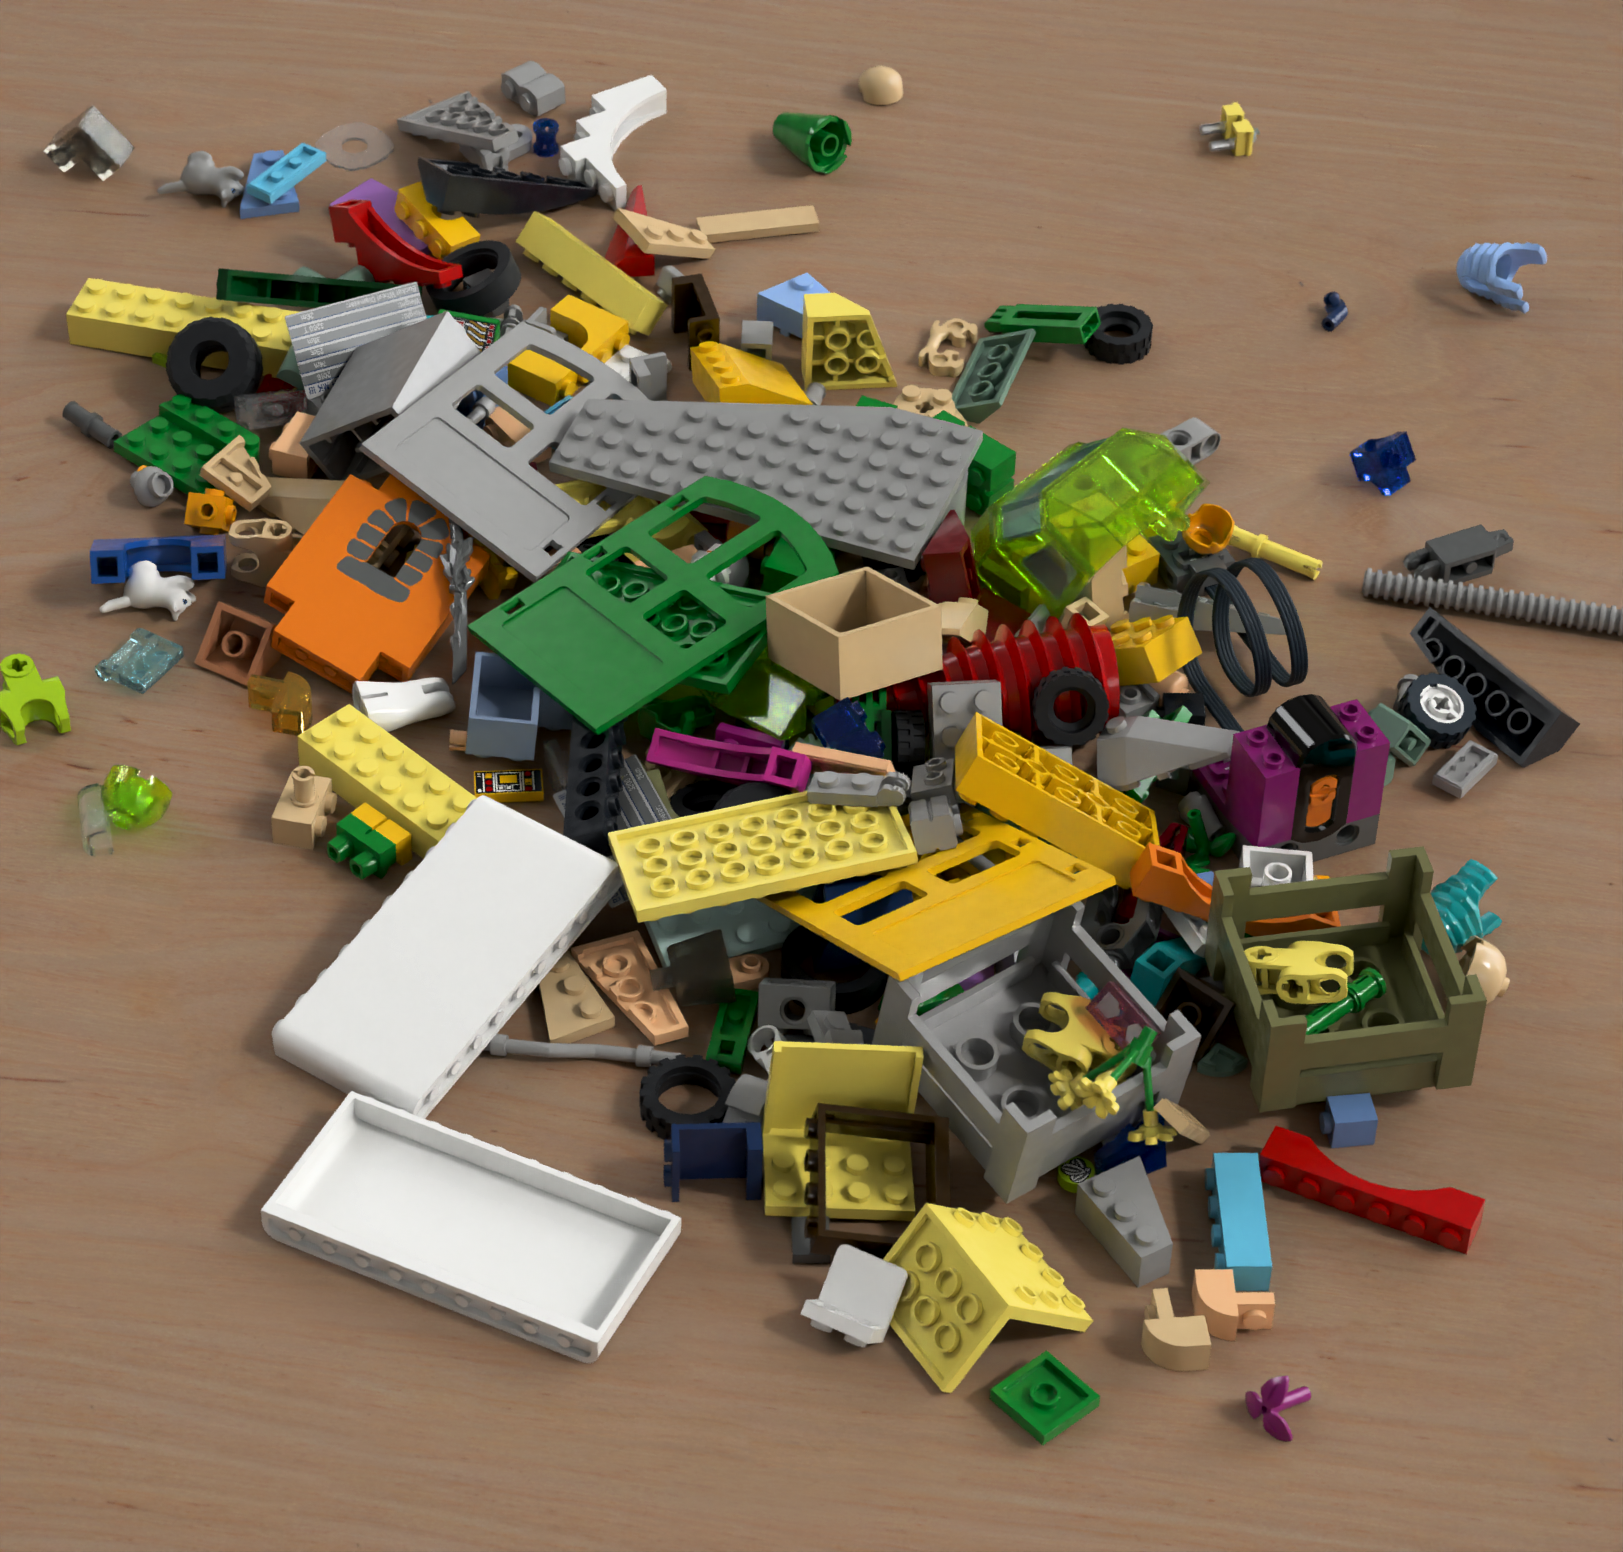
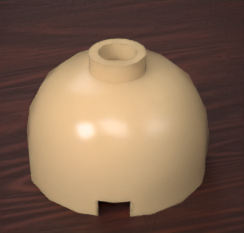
M1476 935L1471 936L1461 947L1462 950L1467 951L1466 954L1458 961L1464 976L1477 975L1487 999L1486 1005H1488L1496 996L1501 998L1509 986L1510 979L1505 977L1507 964L1505 957L1496 946Z

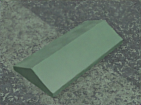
M1034 329L979 338L952 393L955 407L966 421L980 424L1002 406L1036 335Z

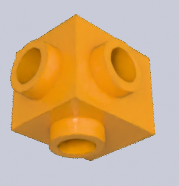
M205 488V494L188 492L184 524L200 528L199 534L219 535V531L229 532L230 525L235 522L237 508L233 505L234 500L224 497L225 491Z

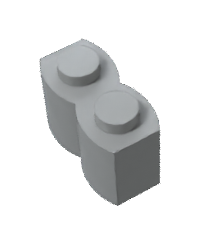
M527 61L501 74V90L504 96L515 103H520L524 111L534 116H539L566 103L565 86L561 80L553 74L546 73L534 61Z

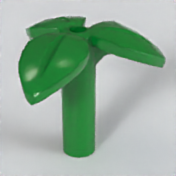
M1192 809L1187 813L1190 827H1188L1186 851L1195 854L1187 857L1185 862L1188 866L1201 868L1210 864L1208 855L1211 854L1216 857L1224 855L1232 847L1236 835L1235 833H1227L1210 841L1200 810Z

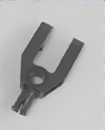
M1114 885L1087 897L1080 925L1120 970L1133 969L1135 961L1151 948L1157 940L1164 910L1162 905L1145 902L1136 897L1138 901L1134 917L1130 918L1126 924L1113 923L1119 900L1118 887Z

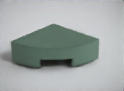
M1217 1042L1198 1062L1197 1072L1212 1077L1232 1076L1240 1073L1247 1067L1248 1058Z

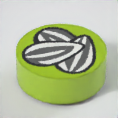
M1073 1157L1059 1165L1058 1183L1066 1191L1077 1193L1079 1183L1095 1176V1168L1089 1160L1082 1157Z

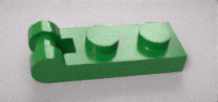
M731 987L724 988L706 1054L707 1061L711 1058L719 1062L721 1068L725 1066L727 1069H730V1073L742 1074L748 1040L751 1036L758 1011L759 992ZM721 1049L733 1051L732 1055L720 1052Z

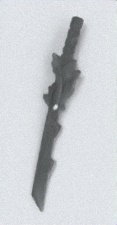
M449 518L450 537L452 540L451 544L447 543L446 554H440V559L444 566L443 574L450 582L449 592L454 595V602L449 606L451 615L454 618V634L450 637L449 642L453 653L452 684H455L467 671V590L476 580L470 576L471 570L467 569L466 566L473 552V538L469 537L464 540L463 528Z

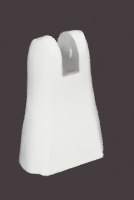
M440 677L423 678L407 682L355 681L352 688L354 708L387 732L415 722L449 714L456 707L453 696L449 692L448 684Z

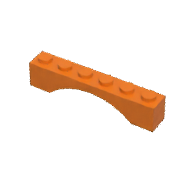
M1148 843L1129 873L1132 895L1142 901L1153 902L1168 907L1175 912H1183L1208 922L1213 886L1197 876L1187 865L1181 853ZM1338 911L1247 921L1245 933L1257 937L1340 927L1341 925Z

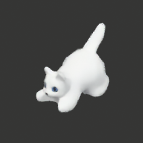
M146 560L139 561L129 568V578L125 584L123 596L108 600L100 607V612L106 613L129 606L141 609L164 607L171 612L173 620L177 621L178 616L196 601V596L189 591V589L193 588L194 581L183 575L163 578L160 576L155 564Z

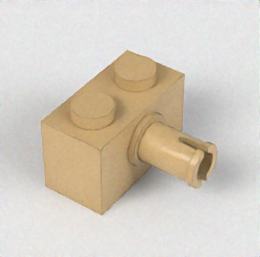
M298 766L291 772L271 817L273 843L313 850L318 837H323L325 834L328 814H333L336 808L337 794L332 793V778L316 776L314 770L309 766Z

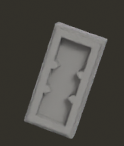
M1469 740L1433 775L1432 784L1461 799L1497 764L1498 754Z

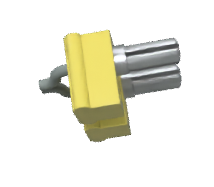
M1234 102L1232 105L1222 106L1221 122L1200 125L1199 131L1201 135L1222 133L1225 140L1210 142L1209 150L1211 152L1229 149L1232 150L1234 156H1251L1253 142L1256 141V135L1260 134L1258 128H1253L1249 120L1244 119L1245 113L1238 103Z

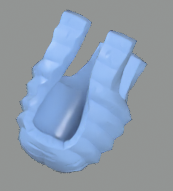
M1506 242L1501 245L1497 243H1476L1461 254L1457 262L1456 273L1461 286L1469 292L1477 293L1479 297L1484 296L1486 299H1492L1494 303L1501 304L1504 308H1510L1512 311H1520L1525 314L1529 311V304L1526 301L1519 300L1523 297L1521 284L1514 283L1512 280L1520 266L1528 264L1544 265L1547 262V256L1544 248L1537 243L1527 242L1521 244L1516 242L1511 244Z

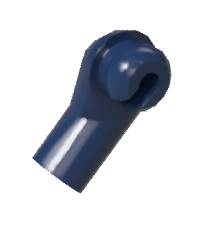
M1337 292L1327 293L1323 298L1328 315L1322 320V326L1327 331H1333L1348 315L1347 306L1340 299Z

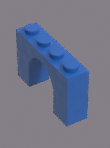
M226 535L94 540L90 549L91 584L125 583L126 578L129 576V568L135 563L145 560L155 564L158 571L192 573V580L225 579L227 571Z

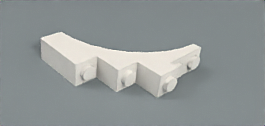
M652 75L592 95L590 116L576 120L575 141L561 146L559 168L562 174L571 180L586 182V184L597 189V193L603 202L608 203L615 212L617 208L625 209L626 183L616 172L612 162L613 155L620 143L632 131L644 123L666 114L667 89Z

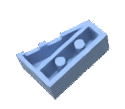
M804 273L757 293V321H773V325L780 328V334L787 337L793 334L802 339L804 294L830 292L811 275Z

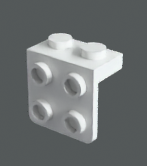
M847 1244L840 1245L837 1248L819 1298L806 1300L801 1315L812 1319L810 1325L819 1330L831 1333L835 1329L844 1333V1340L856 1346L865 1348L866 1344L882 1343L907 1280V1271Z

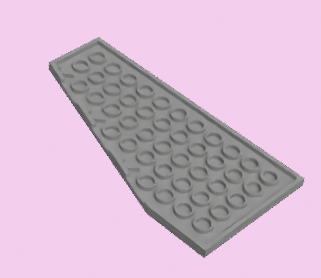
M587 399L550 459L549 471L661 502L669 499L704 476L732 481L771 496L794 510L813 527L827 547L915 570L922 553L929 544L983 441V431L893 407ZM682 501L681 503H679V504L676 505V506L681 507V506L684 505L686 502H685V501ZM703 503L694 509L697 512L749 526L758 522L745 514L711 503Z

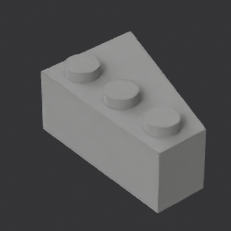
M1140 1156L1079 1183L1075 1207L1076 1216L1133 1283L1139 1288L1169 1274L1173 1243Z

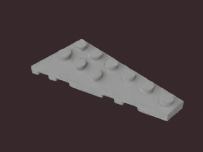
M469 91L397 119L399 130L412 133L413 136L422 135L427 136L428 139H441L444 143H459V146H472L476 150L486 149L490 150L491 153L505 152L509 149V145L519 142L516 129L507 122L503 123L500 116H495L493 110L483 102L479 103L476 96L472 97Z

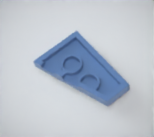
M269 150L253 155L240 206V219L299 212V200L295 187H292L271 204L247 194V184L285 156L283 150Z

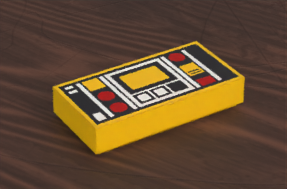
M542 769L474 771L475 797L478 798L485 795L499 803L544 801Z

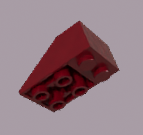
M950 510L921 555V567L924 572H927L929 581L927 587L928 598L936 604L958 602V598L961 597L976 599L979 602L982 594L970 538L956 511Z

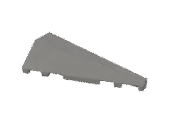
M1140 582L1137 585L1135 598L1130 602L1129 622H1135L1144 617H1151V620H1157L1166 615H1173L1174 618H1177L1182 593H1178L1177 590L1173 589L1164 590L1150 587L1151 584ZM1200 596L1197 597L1193 630L1212 631L1214 600ZM1230 604V632L1246 633L1235 606ZM1259 612L1258 616L1265 634L1286 635L1281 618Z

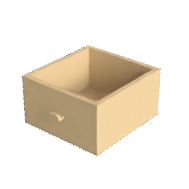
M868 566L766 596L768 659L840 701L943 669L941 606Z

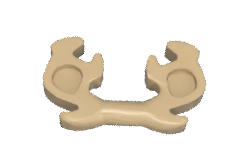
M954 318L939 326V320H936L931 326L930 338L926 347L919 352V366L922 367L925 362H928L929 371L935 376H951L953 378L960 376L963 372L964 359L958 360L959 353L954 350H945L943 353H938L937 350L944 340H950L952 346L965 348L966 339L975 344L978 334L977 325Z

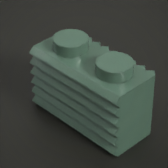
M1378 704L1368 714L1389 740V751L1393 756L1407 763L1410 767L1415 766L1430 745L1431 739L1411 721L1386 705Z

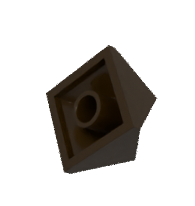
M1178 967L1154 1008L1166 1021L1169 1014L1179 1010L1201 1034V1039L1193 1059V1063L1198 1065V1062L1211 1049L1237 1004L1224 990Z

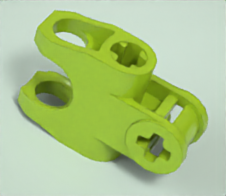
M19 653L6 656L0 664L1 674L4 679L2 684L3 690L0 691V726L15 745L27 743L25 727L34 721H48L61 734L71 731L70 717L65 700V689L59 677L54 676L42 680L31 657Z

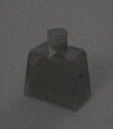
M721 929L669 945L667 948L669 966L649 970L653 991L674 987L677 1002L681 1006L736 1002L733 975Z

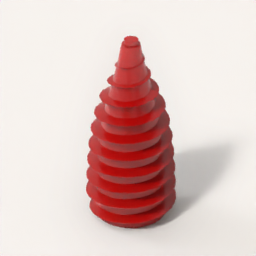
M1076 612L1071 616L1067 629L1063 628L1055 616H1049L1042 633H1039L1035 624L1028 619L1021 625L1017 637H1014L1009 627L1005 624H1001L998 627L993 642H989L983 631L980 629L976 630L971 638L970 647L966 649L960 640L953 636L948 642L946 654L942 655V670L884 687L886 688L887 710H891V712L893 710H921L925 723L926 738L929 734L927 683L993 679L1001 682L1002 726L1012 732H1020L1021 736L1030 742L1033 732L1041 731L1032 713L1031 701L1034 698L1033 692L1035 687L1039 686L1040 680L1043 677H1047L1050 674L1049 672L1053 670L1057 671L1062 669V667H1078L1082 671L1092 673L1094 678L1101 682L1106 692L1110 707L1108 709V721L1119 716L1120 708L1118 665L1110 632L1104 624L1089 626L1084 617ZM879 689L873 691V701H879ZM1077 691L1063 692L1054 702V713L1063 722H1076L1085 715L1087 701ZM865 693L860 695L859 701H865ZM834 697L835 713L847 717L848 710H851V698L840 701ZM1049 738L1050 743L1054 745L1053 740Z

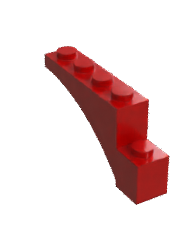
M351 199L328 207L335 242L348 243V247H355L358 265L366 267L373 275L375 282L388 283L393 281L394 284L401 285L417 282L418 286L433 284L434 288H444L451 286L452 280L463 277L460 264L435 259L403 240L377 214L372 207L371 200Z

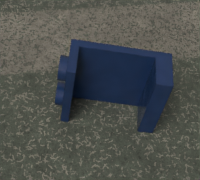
M761 1122L671 1124V1139L664 1140V1162H671V1165H663L664 1187H671L672 1202H679L680 1179L745 1178L746 1200H761L763 1160Z

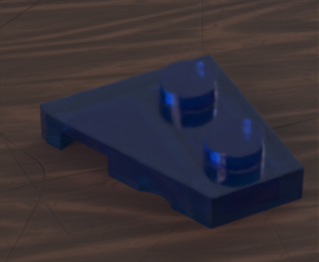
M1158 1113V1122L1165 1126V1119ZM1142 1120L1135 1127L1129 1123L1118 1133L1114 1140L1107 1142L1094 1154L1095 1176L1138 1156L1141 1158L1146 1174L1167 1167L1166 1142L1158 1139V1144L1145 1145V1139L1140 1142L1128 1141V1133L1139 1129V1126L1143 1125L1144 1121Z

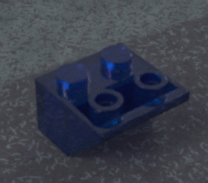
M846 697L812 718L810 726L823 747L883 759L885 756L883 751L886 746L876 730L870 733L866 727L865 719H867V715L858 701L852 703Z

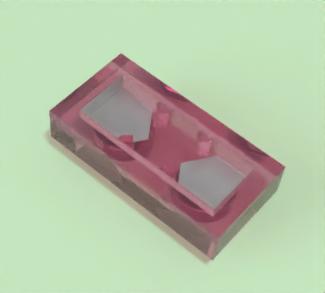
M1109 981L1086 1007L1087 1011L1122 1050L1131 1043L1134 1036L1139 1037L1145 1025L1158 1032L1154 1041L1162 1034L1115 982Z

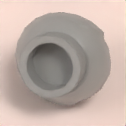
M142 465L131 474L130 484L134 489L138 502L143 506H159L173 491L171 476L158 467Z

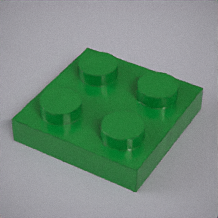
M1047 1350L990 1389V1400L1043 1446L1099 1407L1100 1395Z

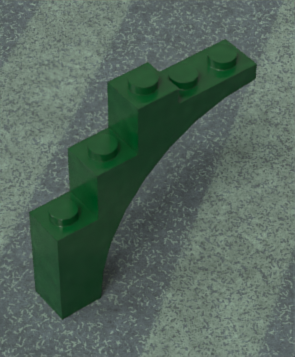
M218 268L216 300L318 308L401 286V284ZM418 286L422 298V286Z

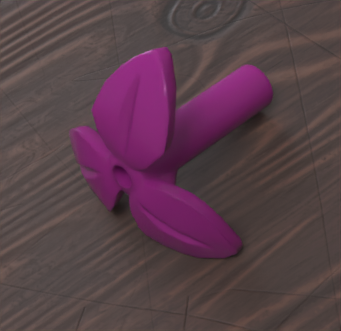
M1278 1376L1263 1384L1261 1387L1262 1399L1255 1391H1247L1245 1402L1247 1410L1253 1419L1263 1414L1264 1429L1274 1438L1287 1442L1291 1441L1293 1436L1287 1422L1278 1413L1311 1399V1392L1306 1386L1287 1392L1289 1376Z

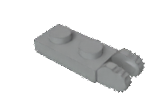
M815 772L807 791L808 802L810 804L863 807L894 805L896 807L905 801V792L909 789L911 781H909L910 778L900 772H888L885 776L870 775L868 773Z

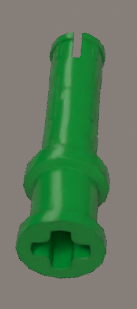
M1370 967L1363 969L1357 979L1351 983L1348 982L1346 998L1336 1003H1323L1305 1016L1307 1020L1306 1035L1319 1034L1346 1014L1362 1011L1365 1003L1371 999L1384 996L1387 987L1381 974Z

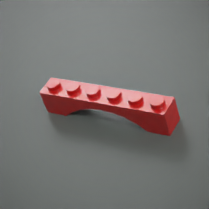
M1276 1125L1260 1153L1261 1182L1360 1216L1377 1224L1405 1232L1411 1236L1433 1242L1447 1249L1467 1254L1481 1225L1486 1200L1484 1198L1452 1187L1434 1190H1405L1366 1181L1350 1174L1333 1163L1319 1150L1310 1137Z

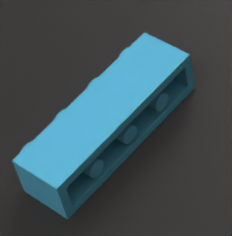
M1213 1153L1211 1168H1205L1204 1180L1205 1190H1212V1196L1208 1197V1217L1215 1218V1224H1212L1211 1227L1212 1247H1218L1219 1253H1215V1269H1233L1235 1291H1269L1272 1260L1258 1153Z

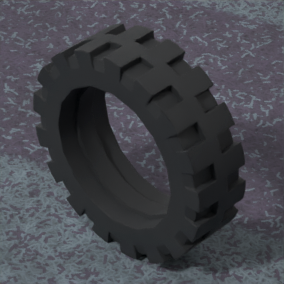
M685 1054L676 1055L675 1059L672 1060L665 1058L659 1061L657 1067L654 1065L647 1070V1077L643 1076L641 1080L642 1121L646 1120L648 1130L651 1132L656 1131L658 1137L663 1140L671 1139V1124L723 1123L728 1109V1105L725 1103L736 1081L734 1078H730V1071L725 1066L721 1068L719 1062L711 1058L707 1061L700 1055L685 1057ZM686 1084L698 1085L710 1090L718 1098V1101L713 1107L704 1112L681 1114L667 1109L658 1099L662 1093L670 1088Z

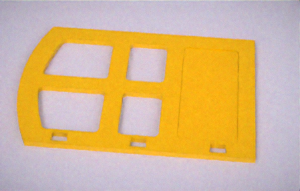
M961 803L960 817L963 831L974 837L957 844L956 848L943 850L918 861L916 864L907 865L900 869L876 872L883 877L825 903L817 904L795 891L766 895L756 900L901 982L1116 885V881L1113 875L980 810ZM909 814L901 816L906 829H911ZM992 849H1002L1015 856L957 883H948L934 876ZM904 889H908L923 897L862 925H854L841 917Z

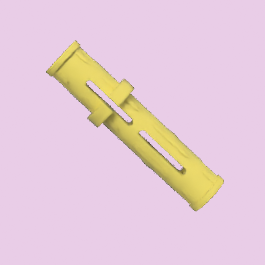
M1234 525L1233 536L1228 545L1251 553L1253 558H1264L1308 576L1313 580L1318 577L1320 571L1316 569L1322 568V560H1317L1270 541L1268 536L1264 534L1258 536Z

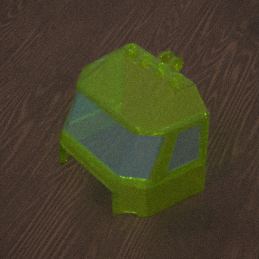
M1121 428L1114 435L1090 443H1073L990 505L971 530V542L974 543L975 555L973 557L977 575L995 594L1032 614L1040 604H1045L1050 615L1055 616L1059 620L1064 614L1065 607L1077 599L1094 575L1140 533L1147 540L1148 537L1159 535L1162 539L1169 542L1177 538L1178 531L1182 532L1190 528L1191 521L1185 513L1210 482L1165 435Z

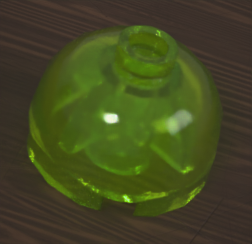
M114 765L106 775L101 789L102 805L113 818L112 822L122 829L130 830L132 827H149L160 820L168 810L173 796L168 786L152 775L149 780L138 776L141 771L140 769L125 765Z

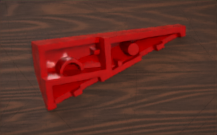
M638 185L632 190L624 210L647 216L642 185ZM618 224L605 259L629 277L655 276V255L644 253Z

